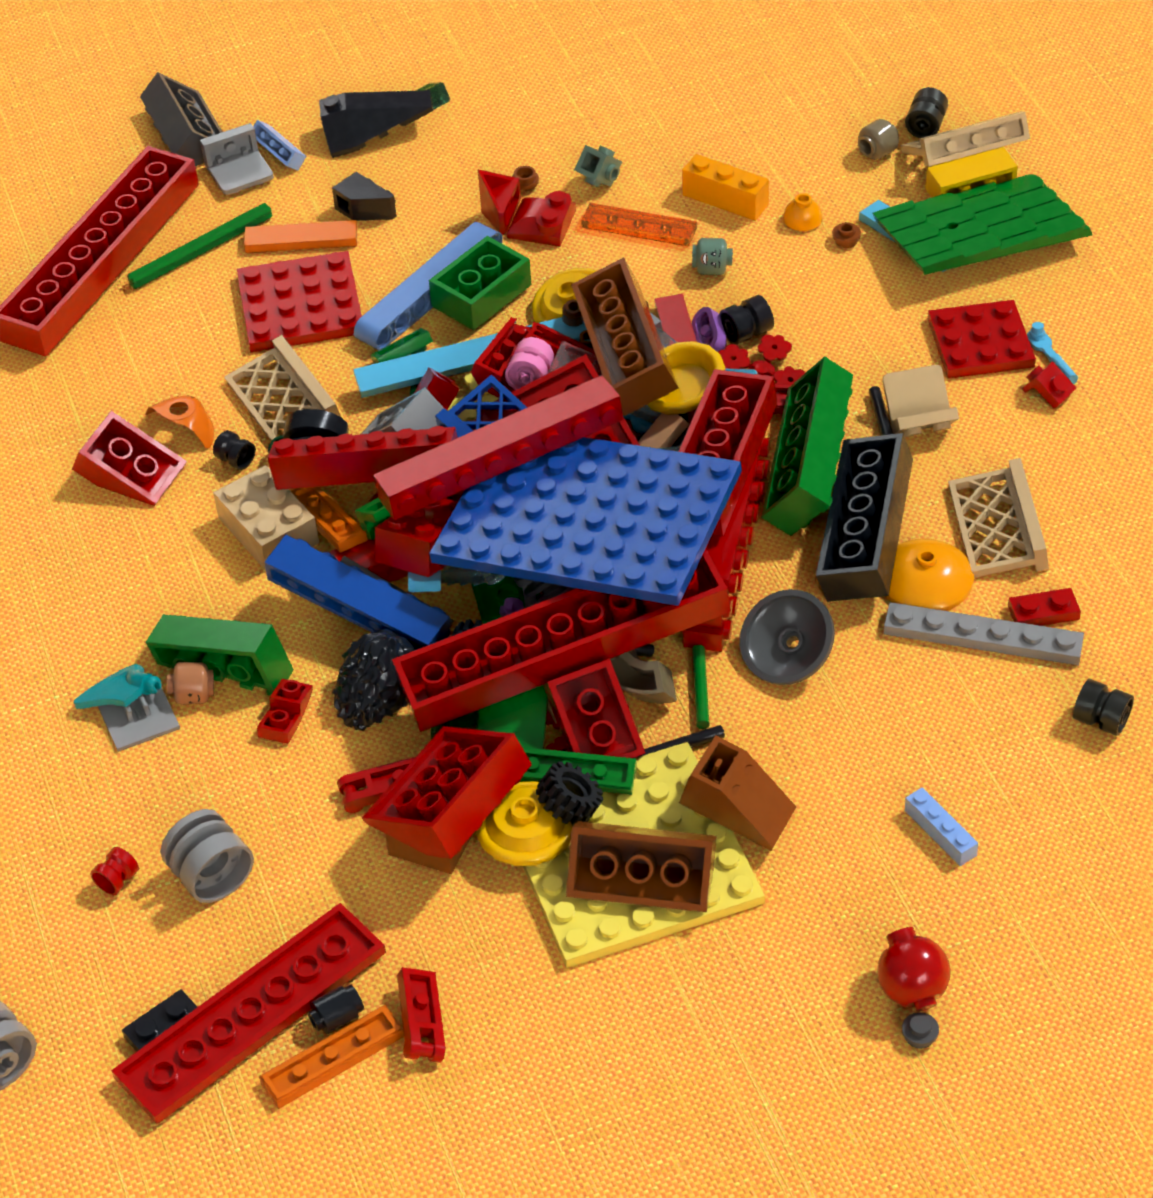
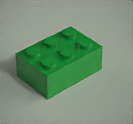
M486 236L429 280L431 306L474 331L532 285L530 259L495 239Z

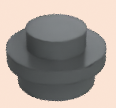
M913 1013L903 1021L902 1034L912 1047L919 1049L927 1048L938 1038L939 1025L935 1018L929 1014Z

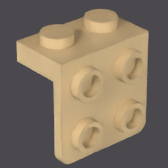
M925 366L887 373L883 376L882 382L893 434L903 433L904 437L922 434L921 429L933 427L934 432L952 428L951 424L959 419L957 407L950 408L941 366Z

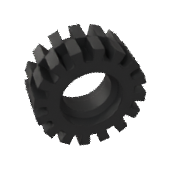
M563 762L554 763L537 785L536 795H539V803H545L543 807L545 811L551 810L554 813L552 817L556 820L558 817H561L564 824L571 822L573 826L578 821L588 822L603 801L601 796L603 794L602 789L597 788L598 782L596 780L591 781L592 775L588 772L583 774L581 772L582 768L576 766L574 769L572 763L566 762L565 765Z

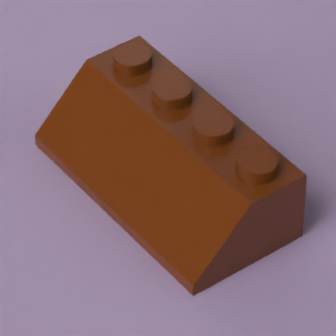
M578 821L572 826L566 897L707 912L714 871L717 836Z

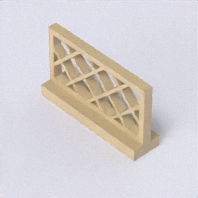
M1020 111L920 138L918 141L900 146L904 154L923 156L924 165L930 167L1030 139L1026 112Z
M282 335L272 340L273 349L224 377L227 384L270 441L277 436L279 428L284 429L285 421L283 418L285 412L320 409L341 417L336 403ZM273 360L277 362L274 370H262L264 365ZM244 377H252L249 385L236 384L238 380ZM259 378H271L268 386H256ZM278 379H290L288 387L275 386ZM253 394H265L262 402H250ZM272 395H284L281 404L269 402ZM291 396H302L301 405L289 404ZM266 411L278 412L275 420L263 418Z
M1021 458L1008 460L1009 468L948 481L966 555L974 578L1035 565L1036 572L1049 569L1045 541ZM1006 480V485L1000 491L989 487L992 482ZM969 487L975 490L969 498L957 492V490ZM983 493L994 498L988 506L977 502ZM1001 501L1012 505L1006 514L995 510ZM970 508L982 512L975 521L964 516ZM988 516L1000 520L994 528L982 524ZM1007 524L1019 528L1012 537L1001 532ZM976 530L988 535L982 543L970 539ZM994 539L1006 543L1000 552L988 547ZM1013 547L1026 552L1025 556L1016 558L1010 557L1007 554ZM982 553L994 558L988 564L976 565V560Z

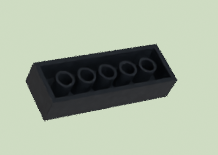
M903 433L843 440L836 474L837 478L832 494V503L829 508L816 572V578L827 602L889 596L913 458Z

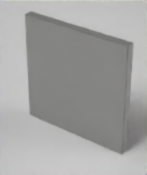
M162 687L160 690H157L156 694H142L127 707L117 705L98 706L118 752L180 729V725Z

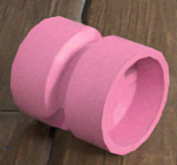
M534 337L525 338L520 341L505 371V378L509 386L517 390L548 374L554 360V352L551 346L544 340Z

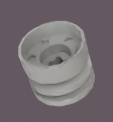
M209 809L192 812L180 819L168 831L160 849L163 862L171 868L174 875L181 879L183 886L200 903L219 901L235 892L249 876L254 863L253 853L239 836L233 833V829L215 810Z

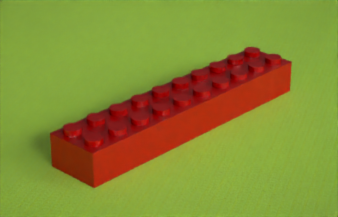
M147 146L0 305V342L46 357L199 186L194 159Z
M705 549L679 606L576 588L392 659L419 731L422 732L544 685V683L611 659L731 612L728 588L709 552Z

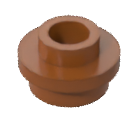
M520 166L515 169L512 177L519 178L520 190L522 191L531 190L539 183L538 174L530 166Z
M844 222L833 228L832 236L839 247L851 248L859 241L861 230L855 224Z

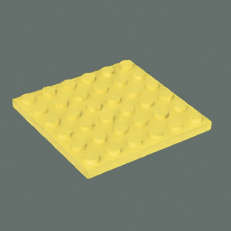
M688 742L635 758L637 766L632 795L603 792L601 795L603 801L588 822L717 836L714 871L707 912L566 897L570 855L569 845L566 850L553 860L536 866H523L566 968L765 904V894L733 831L679 803L688 779L698 764Z

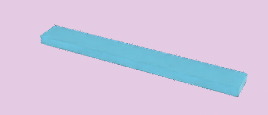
M562 317L540 322V324L550 327L578 342L581 332L587 330L584 322L579 326L572 327L566 325ZM498 333L353 369L361 398L419 384L428 367L446 377L471 371L475 361Z

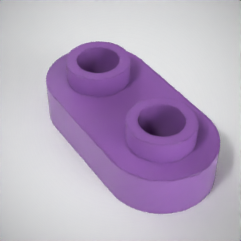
M709 307L701 308L695 314L691 323L696 341L711 346L717 352L724 350L726 335L719 313Z

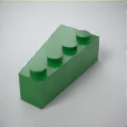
M163 614L146 640V644L158 665L174 669V666L179 662H204L208 670H213L215 681L223 682L225 678L240 682V688L252 691L255 686L267 689L266 694L271 696L281 679L288 680L294 670L272 624Z

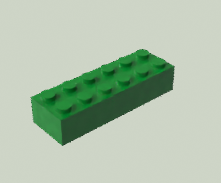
M825 356L788 388L761 516L762 519L790 536L801 528H806L814 517L819 513H825L832 503V487L837 478L835 471L841 456L839 452L840 444L845 435L843 428L849 413L847 409L848 401L853 392L851 388L853 374Z

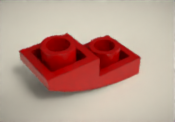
M281 679L269 697L270 708L257 726V736L289 744L305 713L313 691V685L300 683L295 680Z

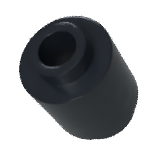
M352 985L345 988L339 986L310 1002L312 1010L307 1012L316 1031L323 1030L326 1034H329L358 1018V1013L364 1010V1005L358 992Z

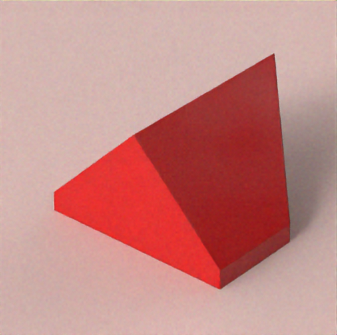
M478 169L481 212L498 232L506 235L521 201L520 180L516 177Z

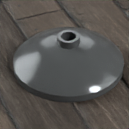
M792 589L772 593L760 600L744 620L740 632L742 658L750 671L768 683L791 685L801 682L815 674L829 657L835 637L833 619L826 606L810 593ZM799 640L798 645L795 648H791L792 642Z

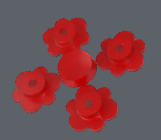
M764 335L761 338V344L758 345V352L763 353L765 360H757L750 364V359L748 358V351L740 349L735 344H729L725 350L718 351L722 357L725 369H746L749 367V369L756 370L758 375L774 376L776 384L792 385L806 373L801 369L794 370L791 366L785 367L784 371L778 370L775 372V368L770 362L776 359L785 360L787 354L792 350V344L784 341L782 335H776L775 337Z

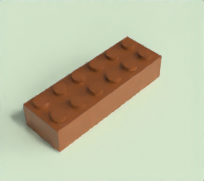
M624 257L571 284L602 375L620 395L623 416L637 411L643 406L679 388L639 282Z

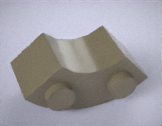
M635 649L610 659L621 689L630 696L644 702L657 704L677 701L672 672L661 662L640 660Z

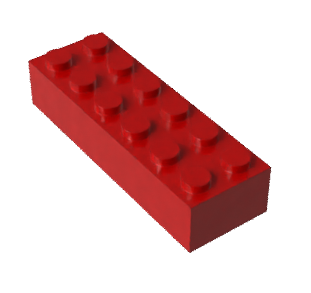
M714 369L678 451L741 461L742 472L712 535L724 536L777 406L774 376Z

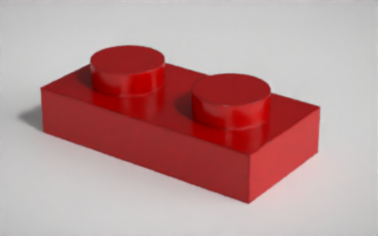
M1072 588L1010 597L1008 599V608L1014 622L1044 626L1080 620L1081 610Z

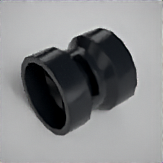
M229 430L222 432L213 445L214 456L222 461H229V464L238 470L247 468L253 461L256 452L253 443L246 439L240 440L236 433Z

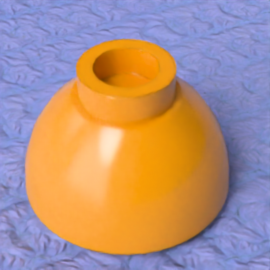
M800 193L786 206L783 220L791 229L809 231L821 224L822 211L809 194Z

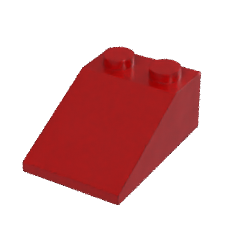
M110 411L78 452L72 470L98 487L155 506L186 465L187 461L113 411Z
M610 659L544 683L545 693L570 752L635 758L646 753Z

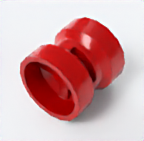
M113 847L106 855V861L97 864L90 875L94 883L101 890L114 896L124 887V881L133 878L140 868L134 857L120 847Z

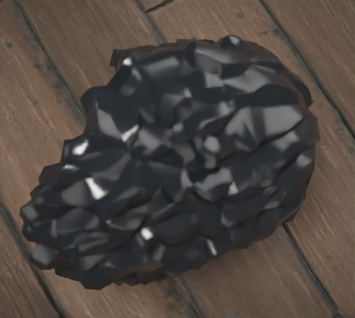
M388 629L378 630L362 635L359 640L352 642L351 647L342 654L344 663L339 669L337 683L332 693L334 694V707L338 711L337 717L342 718L347 727L354 726L355 730L364 731L366 727H371L373 723H381L384 716L393 717V713L408 705L392 661L394 658L415 651L414 646L405 637L397 636Z

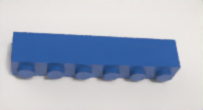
M285 534L264 562L267 580L371 633L382 629L393 631L397 636L405 637L414 646L415 650L444 640L451 634L449 616L440 608L430 607L420 602L414 595L410 593L404 594L392 588L386 581L376 580L366 575L360 568L348 566L338 561L332 554L328 552L322 553L312 548L302 539H294Z

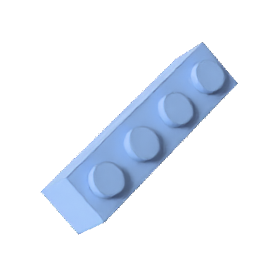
M257 120L253 126L256 140L287 167L299 170L306 155L269 124Z
M923 787L905 797L904 811L959 866L977 856L978 842Z

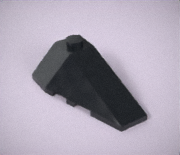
M430 90L347 92L331 95L319 100L320 117L332 158L358 151L366 147L365 142L377 135L383 138L389 135L387 131L398 124L406 126L433 111Z

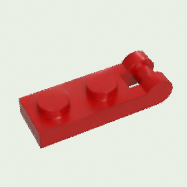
M415 757L340 777L337 781L339 792L344 795L342 802L345 811L356 813L362 810L364 806L374 804ZM366 787V789L357 791L359 788Z
M402 967L397 975L405 1037L404 1057L415 1060L419 1056L427 1057L430 1062L441 1063L445 1056L446 1047L436 972ZM421 1037H427L429 1043L421 1042Z

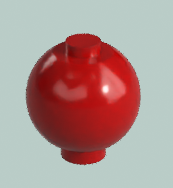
M914 927L902 928L888 934L886 938L889 948L882 952L877 966L878 981L883 992L890 1000L906 1008L915 1007L916 1012L936 1006V999L945 993L950 981L951 969L946 953L933 940L927 937L916 936Z

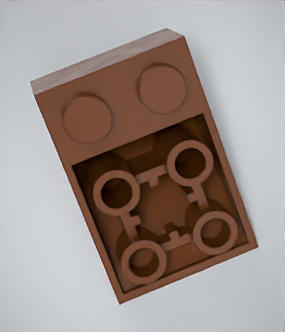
M715 735L691 773L679 801L681 805L770 851L774 848L796 809V805L746 750Z

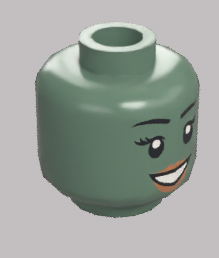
M700 238L697 245H693L692 268H697L699 274L723 275L726 272L727 265L732 266L733 248H727L725 239Z

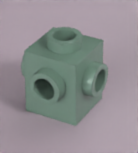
M585 145L574 171L585 175L584 181L599 188L602 183L611 187L613 181L619 175L622 161L614 158L615 152L600 145L597 150Z

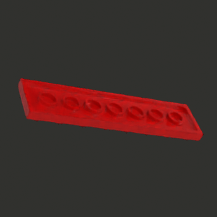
M339 903L112 1069L113 1078L156 1124H159L311 1010L310 1002L339 986H343L386 953L385 945L348 909Z

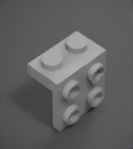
M251 123L200 140L205 167L223 194L237 193L274 178L273 171L258 151L255 129Z

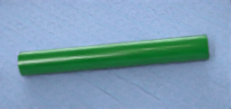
M695 645L692 648L696 726L699 729H706L710 726L705 647Z

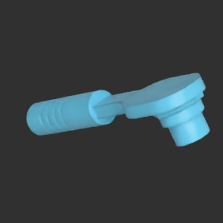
M1034 322L1031 330L1027 333L1031 347L1034 350L1042 351L1049 359V362L1053 361L1068 379L1075 384L1078 376L1062 357L1052 349V340L1046 334L1044 324Z

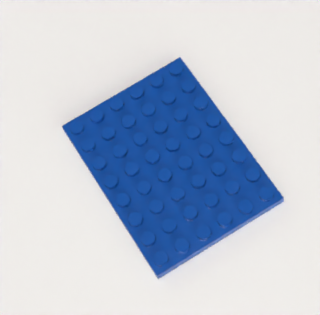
M583 437L465 489L429 553L431 563L679 606L742 472L741 461Z

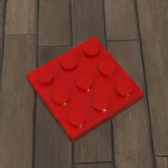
M1014 300L928 310L927 319L947 379L1035 368L1036 358Z

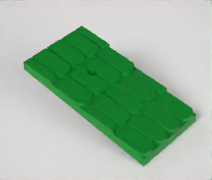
M1033 174L999 184L991 182L956 194L945 193L916 203L911 200L872 213L877 223L924 275L1092 236L1091 229L1085 224L1084 220L1076 215L1070 206L1063 202L1056 192L1050 189L1039 176Z

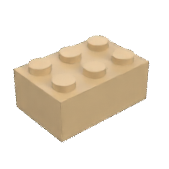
M267 465L213 492L218 518L264 569L265 560L285 534L294 539H302L311 547L319 544L315 517L289 489L276 490L271 470Z

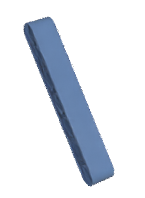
M480 222L472 223L365 313L355 325V338L377 350L390 345L433 308L431 306L429 280L486 236L502 243V234Z

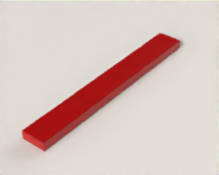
M683 293L655 298L657 315L659 320H661L662 330L669 336V345L677 342H697ZM696 410L685 413L689 426Z

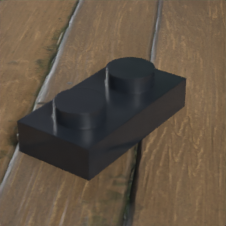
M180 989L123 1028V1036L137 1052L196 1009L197 1006Z

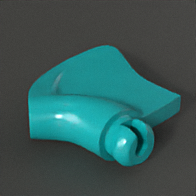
M134 664L119 670L78 696L73 703L76 709L103 705L127 707L142 694H156L157 690L161 689L162 683L159 677L145 673L141 665Z

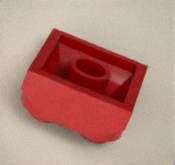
M554 191L545 198H523L506 234L507 238L561 247L576 212V202H572L571 196L562 191Z

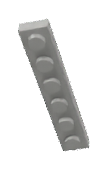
M892 602L889 603L884 624V635L1078 666L1084 638L1083 632Z

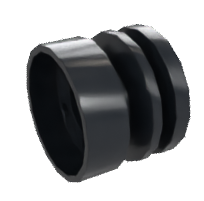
M320 409L297 410L289 414L285 420L283 439L299 440L308 439L313 436L335 437L349 433L348 423L342 417L332 412Z

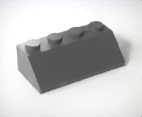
M157 72L140 96L145 105V111L152 117L153 125L160 131L162 141L168 145L171 153L194 159L195 166L203 164L204 159L200 140L223 131L199 91Z

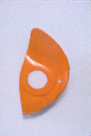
M190 395L177 396L148 407L145 415L156 411L167 420L186 426L195 432L204 447L207 449L211 447L214 439V426L205 408L195 397ZM188 407V410L181 415H173L169 411L170 408Z

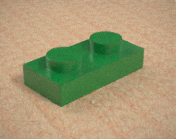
M420 328L370 356L374 364L409 354L424 352L427 349L426 345L433 342L429 331Z

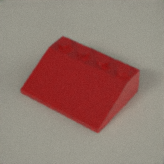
M443 726L363 815L362 819L364 823L425 855L452 859L453 856L461 851L462 846L470 836L482 826L483 821L502 803L503 798L513 786L521 781L523 775L532 764L514 733Z

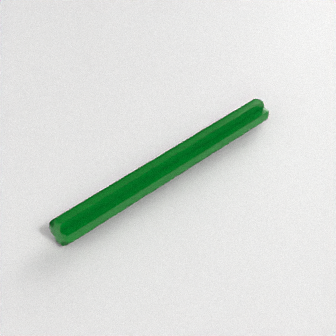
M262 203L127 275L129 284L134 289H137L245 232V227H254L272 217L270 206Z

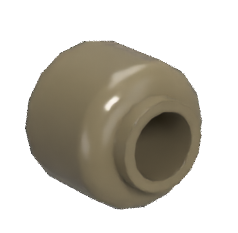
M884 119L875 120L863 127L858 136L859 150L864 156L874 160L881 159L892 153L899 143L897 128Z

